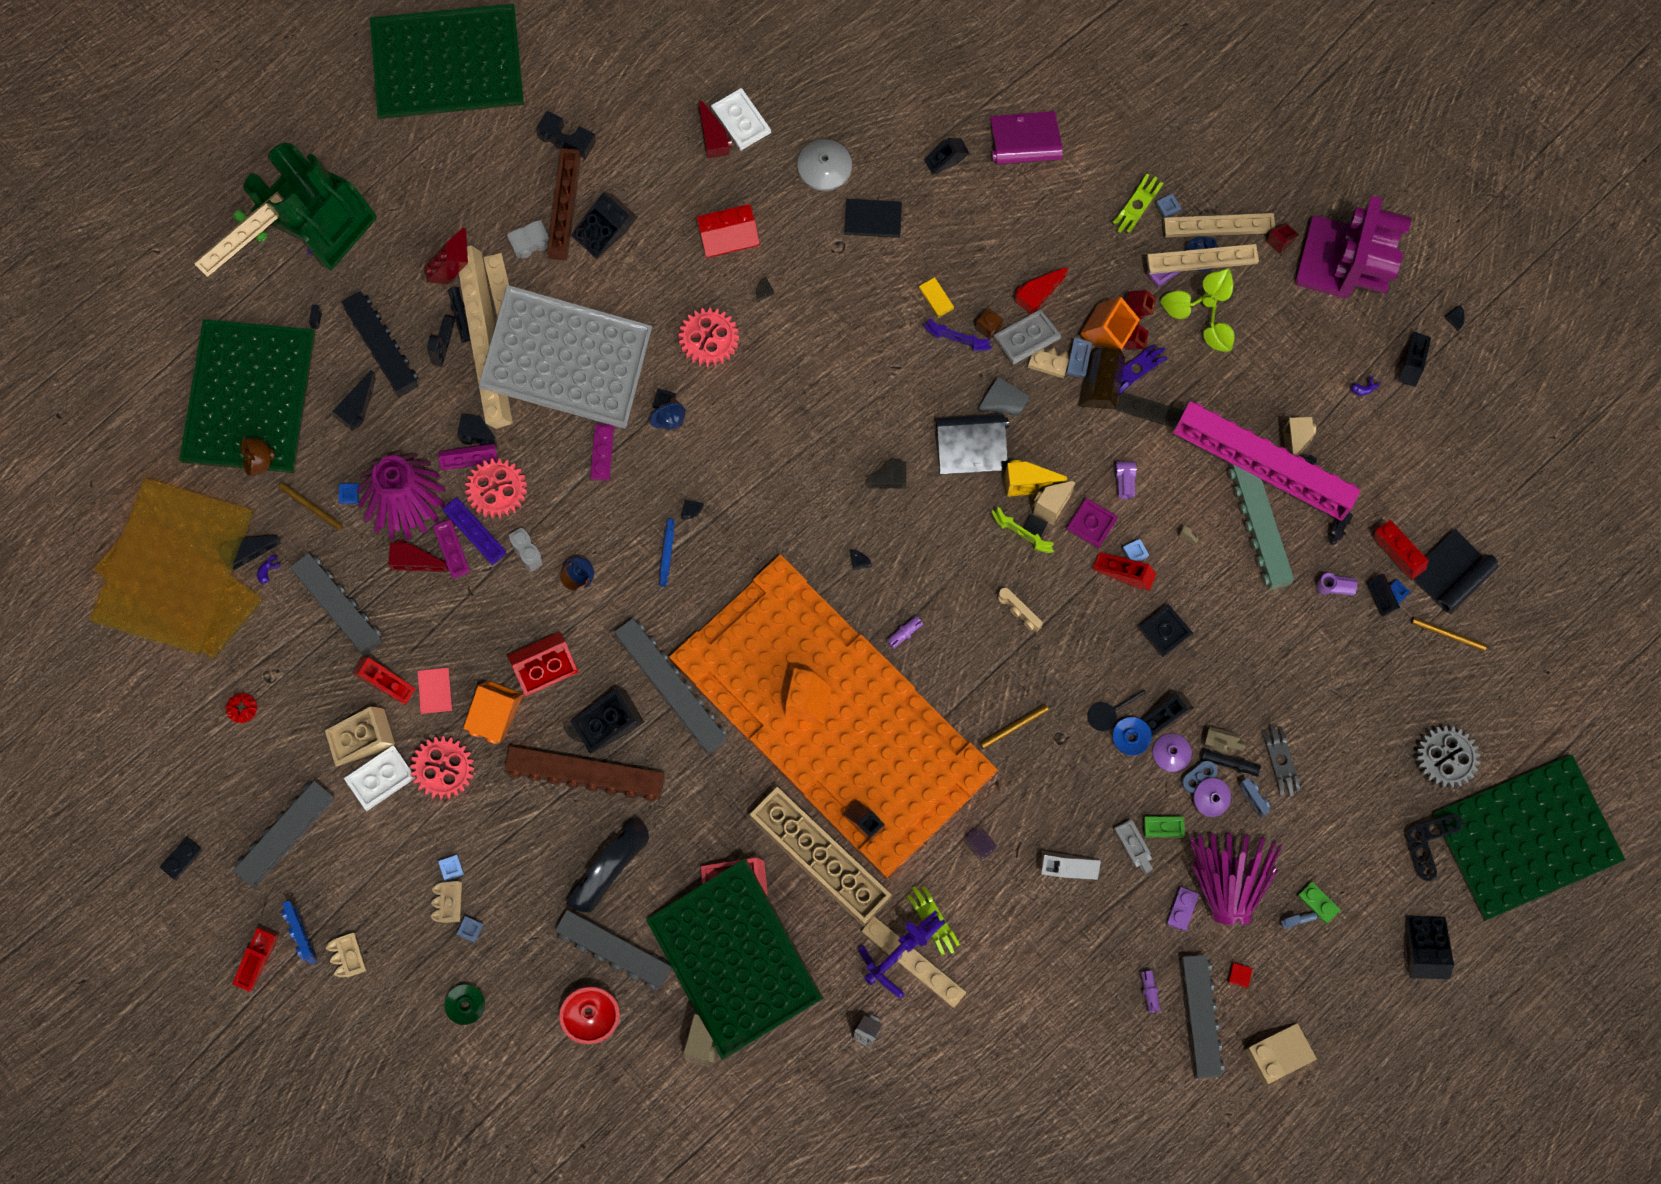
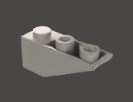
M1042 851L1039 871L1043 875L1098 880L1101 860Z

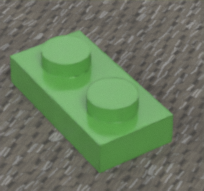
M1145 817V838H1184V817Z
M1313 882L1297 896L1325 924L1341 910Z

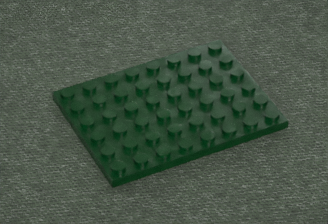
M514 4L370 17L378 119L524 105Z
M203 319L179 458L180 463L244 469L242 462L245 461L244 454L241 455L242 439L255 437L264 440L269 448L273 449L274 459L271 460L267 471L294 473L315 330Z
M1572 754L1432 814L1434 820L1455 814L1459 815L1464 822L1463 829L1460 832L1444 836L1443 838L1484 922L1626 860ZM1454 818L1451 819L1452 823L1446 825L1445 821L1441 823L1444 826L1445 832H1448L1446 827L1453 826L1456 829L1460 821H1456Z
M747 859L739 861L646 919L695 1012L710 1034L721 1060H725L824 999Z

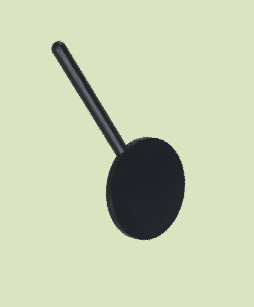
M1142 690L1114 708L1110 704L1103 702L1093 705L1088 712L1089 724L1097 731L1110 730L1117 720L1116 711L1142 696L1146 691Z

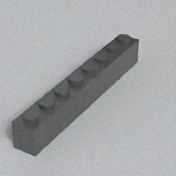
M632 618L614 632L616 639L709 756L727 742L725 737L727 735L726 731L721 725L718 727L714 721L716 719L710 711L706 712L704 710L702 700L698 696H693L690 692L692 688L687 681L682 682L675 666L671 667L667 661L669 659L663 651L659 652L657 650L655 640L651 636H646L644 626L639 621L636 623Z

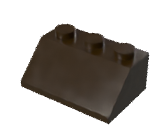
M1100 348L1090 353L1079 407L1116 409L1125 363V356L1121 349Z

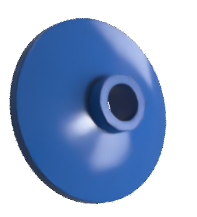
M1128 717L1121 720L1113 730L1114 745L1120 752L1126 755L1135 756L1142 754L1148 749L1152 740L1151 730L1147 723L1136 717ZM1129 735H1134V736H1135V740H1134V741H1130V740L1128 739V736H1129Z

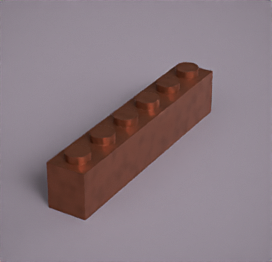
M561 148L547 249L549 259L568 261L581 162L579 150Z

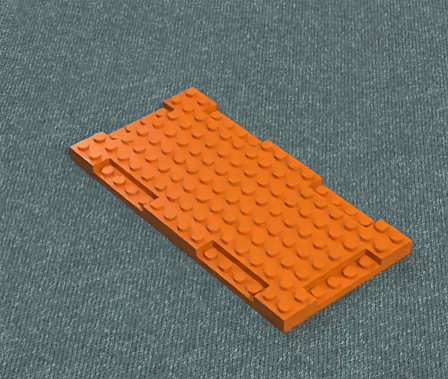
M781 554L753 579V582L699 632L694 633L669 657V661L885 880L906 862L998 771L971 742L968 743L915 690V687L862 634L859 635ZM794 668L814 672L832 687L824 725L785 717L786 702ZM855 801L870 809L885 824L884 829L871 842L842 815Z

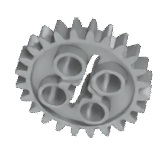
M1444 726L1442 731L1437 727L1435 733L1431 730L1428 732L1429 737L1425 735L1422 738L1424 742L1418 744L1422 749L1416 751L1421 756L1417 757L1416 761L1422 762L1418 768H1424L1425 771L1421 774L1422 776L1429 775L1427 781L1434 779V786L1440 782L1442 789L1447 784L1449 789H1452L1454 783L1459 788L1462 786L1461 782L1466 785L1468 779L1474 778L1472 773L1478 772V769L1474 766L1480 764L1475 759L1481 755L1475 753L1479 747L1472 746L1475 740L1469 741V734L1463 736L1462 729L1455 732V727L1453 726L1448 731L1447 726ZM1446 741L1453 742L1454 748H1449ZM1458 748H1462V751L1455 754L1451 759L1446 760L1438 767L1434 766L1435 763L1441 761L1445 756L1450 755ZM1431 751H1436L1439 758H1433ZM1458 756L1463 757L1466 763L1461 764L1458 761ZM1442 767H1447L1450 770V774H1445Z

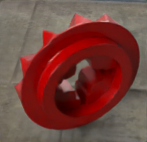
M244 692L234 694V696L228 699L225 706L229 719L240 724L252 720L257 712L255 699ZM243 702V705L247 708L242 709V712L239 713V710L235 707L240 706V703Z

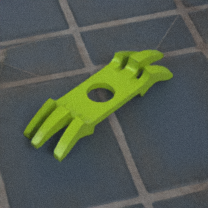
M1149 174L1145 175L1125 208L1113 221L1116 225L1122 220L1123 216H1126L1118 232L1121 233L1132 220L1133 222L1127 230L1130 233L1148 205L1155 198L1164 184L1160 182L1151 194L1150 192L1158 179L1156 176L1144 190L1143 187L1149 178ZM1137 200L1141 201L1143 207L1135 209L1132 203Z
M999 507L996 510L997 513L992 510L991 513L995 521L1002 529L1007 527L1035 546L1034 550L1045 553L1054 552L1052 549L1053 542L1043 541L1038 534L1034 536L1013 522L1012 517L1005 516Z
M915 886L912 887L920 906L910 895H907L906 898L912 904L921 920L923 921L936 910L939 920L942 921L944 918L926 887L923 886L921 889L928 899L927 902ZM947 923L932 936L941 956L945 953L939 938L942 939L951 954L954 953V949L946 934H949L956 947L960 945Z

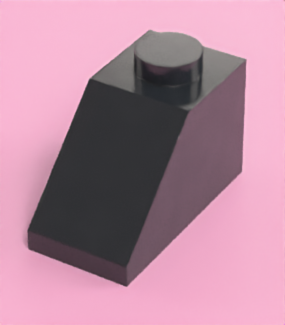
M948 138L924 160L931 173L937 174L957 165L970 153L962 138Z

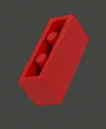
M1391 520L1375 531V542L1411 580L1426 570L1429 560Z

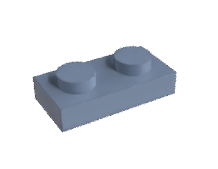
M1078 338L1073 339L1066 371L1067 375L1085 378L1092 342Z
M1249 778L1242 781L1239 787L1259 817L1262 818L1270 812V805L1258 793L1259 788L1254 781L1251 782Z

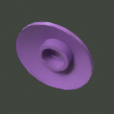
M1163 735L1154 744L1153 758L1156 764L1165 771H1180L1191 760V747L1187 740L1180 735ZM1170 749H1176L1177 753L1171 754Z
M1207 778L1201 781L1194 791L1195 807L1201 814L1208 817H1216L1223 814L1228 809L1231 801L1229 787L1225 782L1217 778ZM1216 794L1217 800L1214 802L1213 796Z

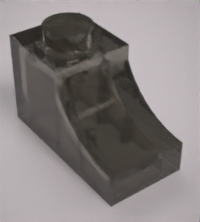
M901 459L887 461V466L883 471L875 475H868V488L906 489V461Z

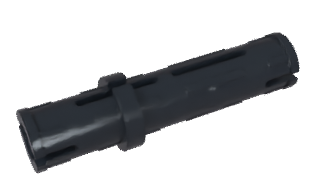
M451 287L447 292L450 297V308L454 312L461 342H469L471 339L464 310L465 305L461 299L459 287Z
M1206 748L1201 759L1202 761H1210L1216 765L1236 770L1237 773L1243 772L1256 777L1259 776L1261 765L1245 761L1244 758H1234Z

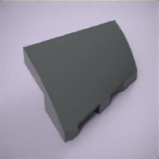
M998 377L978 410L981 412L986 410L994 411L996 414L1008 413L1013 416H1019L1028 404L1030 396Z

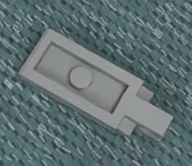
M1132 819L1114 828L1116 835L1135 867L1140 866L1144 875L1153 870L1149 863L1152 860L1151 853Z

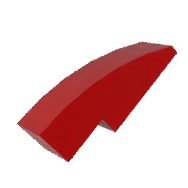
M264 926L256 929L250 946L246 948L232 983L233 985L248 992L253 990L273 951L279 933Z

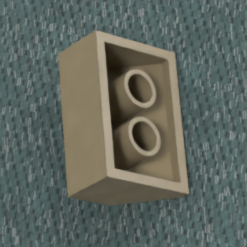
M694 1014L684 1051L685 1061L709 1067L710 1062L714 1063L716 1046H714L713 1040L700 1017Z

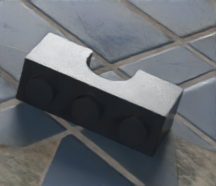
M546 111L536 127L538 137L544 142L549 141L560 150L561 148L579 150L580 157L586 160L596 143L595 134L579 126L575 133L565 135L561 132L564 127L563 118Z

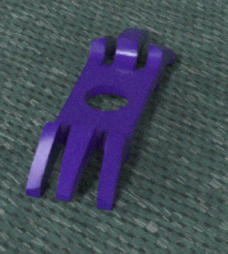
M930 318L928 319V325L923 324L925 329L937 339L945 337L972 347L973 351L992 349V346L988 345L991 339L980 340L973 334L971 337L946 329V325H937Z
M1154 344L1124 366L1121 383L1124 381L1126 383L1119 389L1118 396L1150 370L1168 360L1164 356L1153 362L1157 356L1166 350L1164 347L1152 352L1148 356L1147 354L1157 348ZM1139 364L1142 367V372L1134 373L1132 366Z

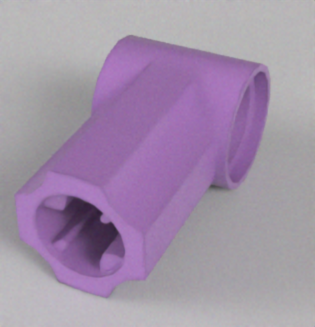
M1116 461L1115 476L1118 478V498H1134L1136 462Z
M1326 573L1318 580L1316 588L1318 592L1324 595L1335 593L1354 596L1356 594L1357 581L1356 578L1339 577ZM1323 580L1328 581L1331 587H1326Z

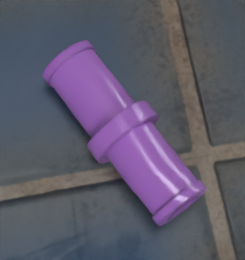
M915 615L904 626L898 627L899 630L887 638L886 641L895 649L906 638L909 639L913 632L923 626V622Z
M1153 971L1140 973L1148 1013H1154L1156 1010L1157 1012L1161 1011L1157 995L1159 990L1155 985Z

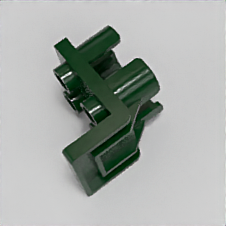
M281 143L275 146L268 154V159L281 174L276 182L268 188L257 174L251 173L243 184L244 191L255 203L250 211L254 212L267 201L266 204L277 217L270 225L301 240L321 266L333 270L372 225L377 215L349 181L327 171L315 155L309 153L307 159L310 162H308L294 145ZM278 192L284 200L278 203L268 200Z

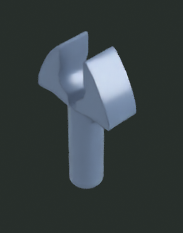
M1312 912L1301 916L1296 915L1281 922L1284 929L1291 928L1298 924L1316 920L1317 914Z

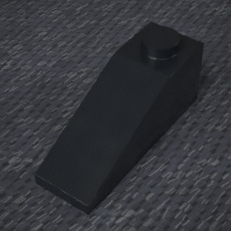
M1413 332L1398 381L1406 385L1417 386L1424 371L1431 337Z
M371 370L333 410L335 418L351 431L362 425L376 381L375 375Z
M277 535L239 538L224 541L217 548V551L230 572H233L282 543Z
M1179 693L1142 720L1147 723L1152 737L1180 720L1192 711L1194 707L1184 693Z

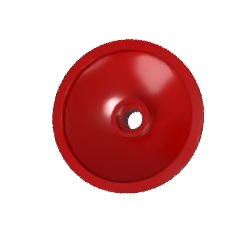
M584 986L572 991L562 1002L559 1011V1021L562 1030L570 1039L581 1044H595L607 1039L617 1028L620 1019L619 1006L614 996L607 990L597 986ZM586 1008L592 1009L590 1012H585Z

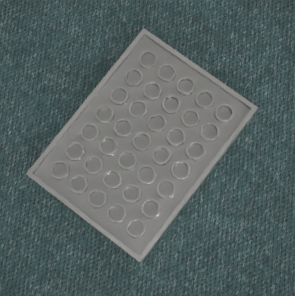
M507 285L478 388L626 429L652 326Z

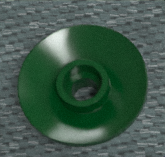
M459 985L448 993L444 1005L445 1012L449 1019L456 1024H472L484 1012V997L474 986ZM465 1002L469 1003V1008L463 1009L462 1004Z

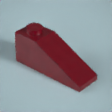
M702 100L699 101V112L707 158L729 155V148H732L731 138L727 137L726 130Z
M398 540L395 543H390L388 560L390 570L448 572L445 562L406 541Z

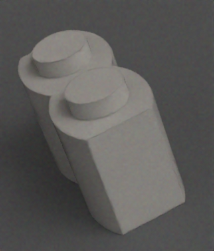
M541 220L507 234L517 259L528 258L532 252L543 251L548 248L549 236Z
M519 528L509 534L513 550L521 557V561L528 571L532 572L543 565L539 550L531 543L528 533L523 528Z

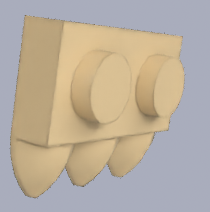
M1055 347L1050 348L1047 352L1043 348L1031 355L1028 368L1064 378L1069 355L1065 350L1058 356Z
M442 882L432 888L435 894L440 895L431 902L434 907L440 909L430 916L434 921L441 923L460 922L462 882Z
M354 932L336 938L327 945L326 950L338 951V953L333 955L330 962L333 964H343L336 969L335 976L349 978L367 971Z

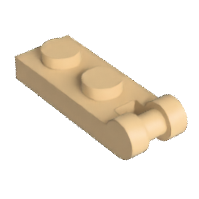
M1008 588L1000 590L998 601L1001 604H1007L1014 616L1020 617L1030 631L1033 630L1037 633L1042 628L1043 622Z

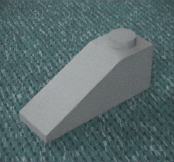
M864 1015L854 1033L853 1040L871 1048L882 1027V1024L879 1023L880 1019L869 1015V1017Z

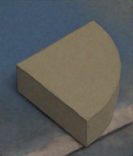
M1184 526L1179 537L1196 546L1199 540L1198 535L1194 536L1191 533L1192 529Z

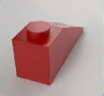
M1065 267L1029 281L1024 287L1021 285L1015 292V303L1029 314L1036 312L1067 277L1069 269Z
M1099 552L1092 568L1094 571L1127 585L1150 591L1157 575L1150 564Z
M362 657L352 672L353 675L404 705L407 704L416 689L369 657Z

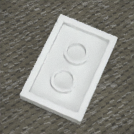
M742 88L711 105V110L740 151L771 133L770 127Z
M393 745L345 777L344 780L364 809L368 811L416 777H410L412 771Z

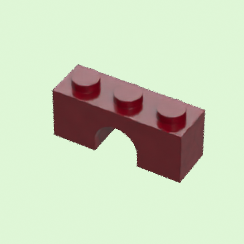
M1147 290L1130 291L1125 302L1141 320L1147 315H1153L1156 297ZM1138 322L1124 348L1126 350L1145 349L1149 331Z

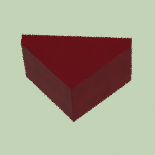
M1285 223L1271 231L1267 243L1281 254L1299 234Z

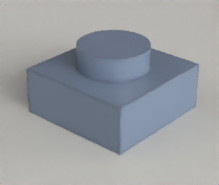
M1173 194L1156 201V206L1164 218H1168L1181 211V207Z
M465 916L457 936L476 943L484 925Z

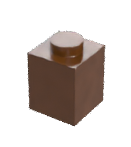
M988 308L977 320L976 330L987 339H992L993 335L1001 329L1003 318Z

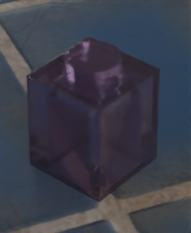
M983 828L979 831L975 829L967 835L969 839H967L966 844L980 862L997 848V845Z

